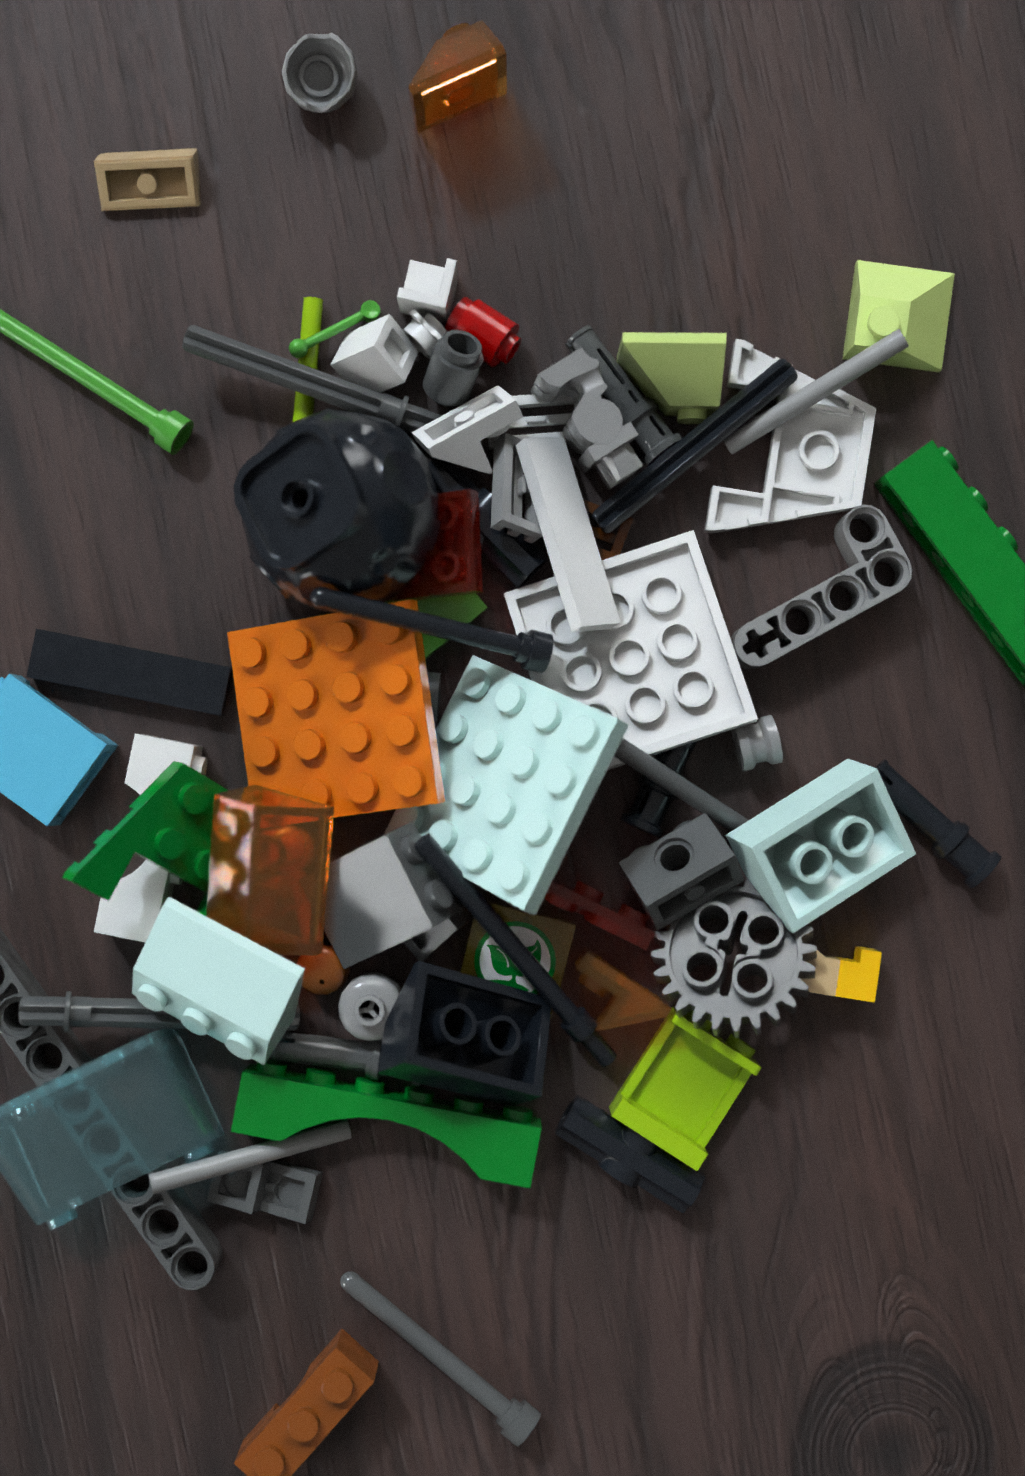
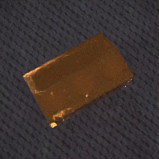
M256 784L214 794L206 917L278 955L316 956L321 954L334 807Z

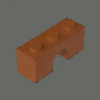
M341 1329L309 1365L304 1378L281 1406L275 1403L245 1437L234 1464L247 1476H292L374 1383L379 1361L344 1329Z

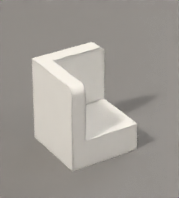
M447 258L445 268L410 260L404 288H399L397 294L400 313L410 315L409 312L414 309L422 317L430 313L439 322L447 323L459 279L457 260Z
M388 314L348 332L330 365L342 379L381 393L405 383L420 350L393 317Z

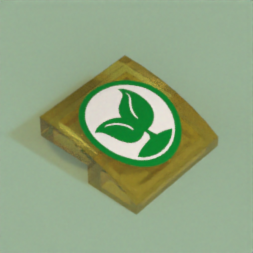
M488 902L555 982L561 986L576 924ZM474 918L461 973L539 994ZM551 1008V1017H550V1019L552 1018L553 1011H554L552 1008Z

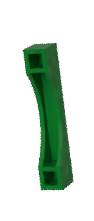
M268 1059L265 1065L257 1062V1065L249 1064L242 1071L231 1132L282 1141L303 1129L332 1120L350 1118L390 1120L414 1127L443 1142L464 1159L480 1179L531 1188L542 1126L541 1118L532 1117L533 1110L517 1105H504L503 1111L484 1108V1101L461 1095L455 1096L454 1102L434 1098V1091L415 1086L405 1087V1092L385 1089V1082L381 1080L370 1081V1078L357 1077L355 1083L335 1080V1072L320 1068H307L306 1074L287 1071L286 1063L281 1061L274 1062L272 1059Z

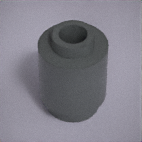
M451 330L436 342L423 379V388L426 394L437 404L446 407L460 406L469 400L483 363L482 345L475 336L462 330Z

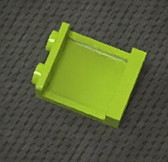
M672 1007L611 1102L609 1109L613 1118L698 1171L708 1155L705 1147L751 1074L757 1076L762 1067L752 1058L756 1050L739 1038H735L733 1034H730L726 1041L719 1036H714L713 1032L710 1031L712 1027L711 1020L708 1019L700 1028L696 1029L692 1023L694 1011L691 1010L686 1015L678 1017L675 1008Z

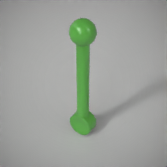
M373 300L365 301L359 312L305 340L294 339L289 344L290 354L298 359L303 358L307 355L309 348L361 321L372 322L377 320L380 315L379 304Z

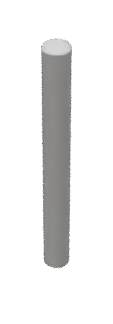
M897 329L743 424L723 440L729 452L733 455L909 347L905 337Z
M347 1119L295 1133L282 1141L269 1140L149 1174L153 1195L351 1139L349 1123Z

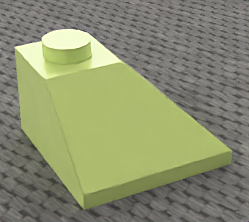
M857 260L852 284L843 359L849 360L899 329L909 347L884 361L881 365L932 372L942 371L955 273Z
M623 332L617 353V362L630 381L646 397H649L651 400L654 399L659 406L658 409L665 416H677V422L683 424H700L707 419V416L712 415L720 407L726 352V333Z

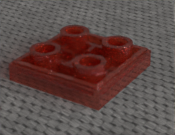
M466 489L438 493L437 519L441 520V525L434 551L429 550L424 564L417 575L395 597L387 600V602L483 593L479 499L477 491Z

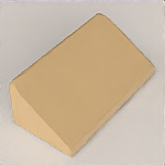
M197 149L101 153L94 160L102 211L193 207L201 205Z

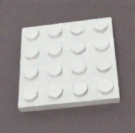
M694 530L602 560L621 622L611 629L572 633L555 576L503 593L517 635L520 632L528 633L533 629L552 634L553 651L549 665L542 674L529 671L531 681L625 722L629 726L623 738L650 756L757 722L758 717ZM613 756L607 770L625 765V763Z

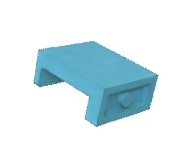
M9 673L5 679L0 677V792L46 826L61 825L118 745L104 734L93 732L31 687L29 685L30 681L23 676Z

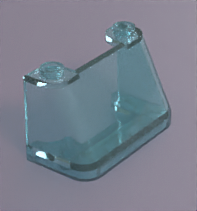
M164 1028L136 1039L1 1104L0 1172L35 1225L38 1226L46 1222L51 1231L79 1217L75 1208L181 1156H184L186 1163H190L214 1152L215 1149L212 1141L225 1133L178 1029Z

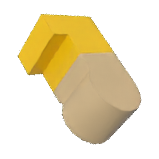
M855 946L853 959L823 955L817 950V958L805 961L816 967L815 978L801 980L808 985L810 993L875 1003L882 952L873 948Z

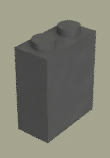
M413 821L298 879L343 969L432 929L459 912L449 887L414 848L415 843L422 836L419 834Z

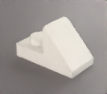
M497 385L413 431L412 434L415 441L430 456L492 474V468L480 441L505 433L509 429L510 424L523 418L517 400Z

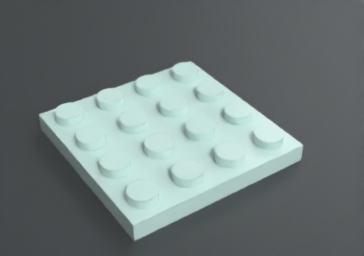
M472 655L435 730L445 802L396 809L385 833L387 834L413 821L421 836L428 833L433 836L460 868L463 877L523 911L536 915L629 725L618 718Z

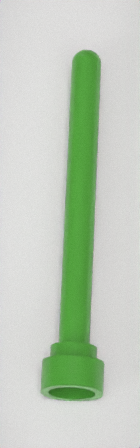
M0 309V333L148 427L149 434L154 437V443L174 455L183 448L194 427L192 420L176 410L171 412L166 409L158 411Z

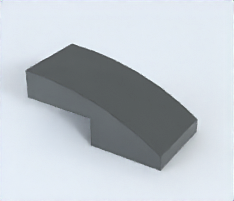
M221 1150L217 1152V1155L230 1151ZM274 1160L212 1178L207 1201L249 1214L263 1211L307 1224L313 1219L323 1172Z

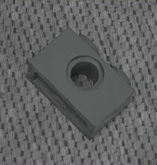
M706 813L693 820L682 822L671 833L650 845L637 848L629 857L619 862L630 888L657 931L744 881L735 854ZM680 865H686L681 870L672 871L674 868Z

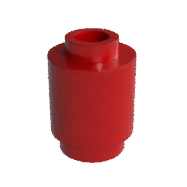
M468 297L462 298L451 312L445 326L447 332L462 330L475 336L482 345L483 362L491 367H495L500 361L505 364L509 363L522 342V338L517 336L519 324L480 299L473 301Z

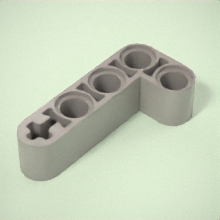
M872 505L854 507L840 518L834 527L835 543L849 568L746 623L732 634L731 641L740 667L755 669L766 665L895 595L909 584L912 578L910 560L880 509ZM861 519L869 525L871 530L869 542H859L852 537L849 530L851 520ZM877 562H885L893 569L895 579L891 587L883 586L875 579L874 567ZM833 586H842L850 592L852 601L847 611L839 610L832 605L830 591ZM790 609H798L807 616L809 622L808 629L803 635L794 634L787 628L785 620L786 614ZM773 630V634L777 639L759 649L760 658L755 652L749 654L744 652L742 646L748 642L746 633L752 639H755Z

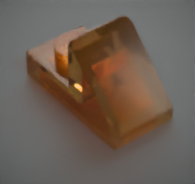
M586 947L574 963L576 969L582 972L578 981L601 997L605 995L607 990L613 993L596 1019V1031L664 1018L672 1009L664 999Z

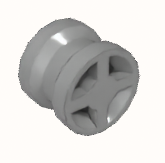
M772 715L760 717L755 724L744 725L731 730L736 757L742 772L754 769L756 764L766 761L771 765L783 762L780 736Z

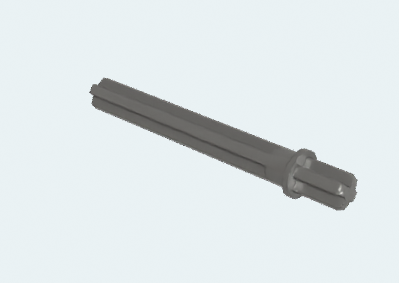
M189 325L183 338L182 348L188 353L348 411L388 420L409 433L442 416L409 404V396L405 395L402 400L386 393L382 394L196 325Z
M66 991V997L25 996L19 1002L18 1019L19 1023L25 1026H64V1032H70V1027L187 1029L179 1019L162 1010L159 1012L152 1011L143 1006L138 999L72 996V991ZM298 1004L295 1018L287 1031L298 1029L300 1022V1008Z

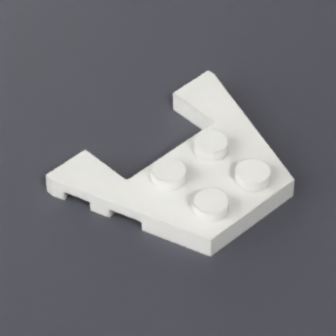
M736 339L733 345L727 387L745 388L780 358L776 357L774 359L754 349L753 344L742 339ZM795 370L798 375L797 380L778 395L777 403L815 381V379ZM839 389L772 430L763 493L713 485L710 491L704 532L717 533L850 511L854 507L862 505L876 408Z

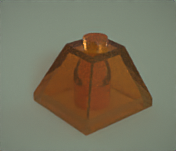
M483 20L472 25L468 23L457 24L448 29L442 38L436 40L409 84L413 121L417 132L421 133L507 94V53L503 44Z

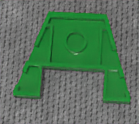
M173 761L129 806L131 811L112 831L106 829L93 842L96 847L80 863L74 862L65 871L62 878L109 901L132 856L136 854L205 892L197 912L234 931L255 830L252 816L253 805L188 765Z

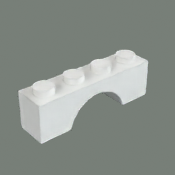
M135 734L125 784L141 795L173 761L184 763L205 776L208 760L205 757H201L203 746L150 735ZM145 860L137 870L120 879L109 901L100 898L94 932L145 943L163 904L168 897L172 898L174 885H181L183 880Z

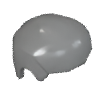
M331 32L329 34H306L302 36L286 53L281 71L287 94L302 109L315 113H329L338 110L353 96L358 80L357 65L353 52L343 40Z

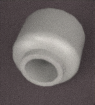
M367 972L352 979L341 993L338 1003L339 1018L344 1028L354 1037L362 1040L374 1041L383 1039L385 1022L402 990L399 983L389 975L380 972ZM370 1001L369 1006L361 1007L363 1002ZM375 1003L379 1007V1013L374 1009Z

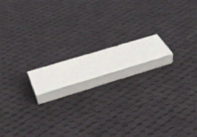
M564 437L524 438L516 444V449L571 632L611 629L621 622Z

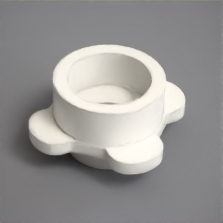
M413 309L409 312L413 319L403 331L420 352L428 359H431L436 342L443 338L447 330L432 314L427 313L422 317Z

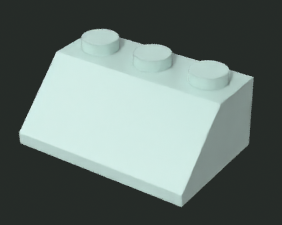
M851 759L844 760L726 834L746 878L773 912L781 919L788 931L792 933L798 931L916 854L878 769Z
M168 897L133 968L132 994L146 1008L156 1012L162 1010L179 1019L189 1031L201 1036L207 1034L224 1043L227 1049L235 1056L245 1060L252 1058L265 1065L295 1018L305 969Z

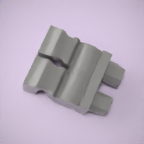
M581 347L539 373L530 392L539 399L551 403L561 395L570 396L575 402L574 411L562 432L568 440L567 443L570 448L581 455L577 462L583 472L586 473L595 467L607 489L610 490L634 475L643 466L630 445L639 434L631 421L622 426L623 417L620 409L613 402L601 398L607 389V385L604 383L600 372L599 360L591 358Z

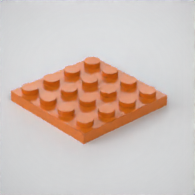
M409 599L388 603L419 611L417 600ZM338 612L227 632L250 802L253 805L254 829L445 802L422 633Z

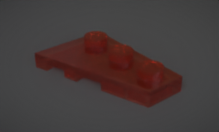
M557 870L544 899L565 911L577 912L583 915V918L590 923L647 950L656 933L651 927L645 925L649 916L622 903L618 911L601 902L604 893L580 880L577 881L574 888L557 880L556 878L560 870Z

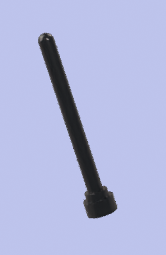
M317 587L310 594L312 604L318 608L511 655L513 661L520 663V667L525 670L544 673L552 656L553 636L545 632L531 629L528 633L520 632L515 636L325 587Z

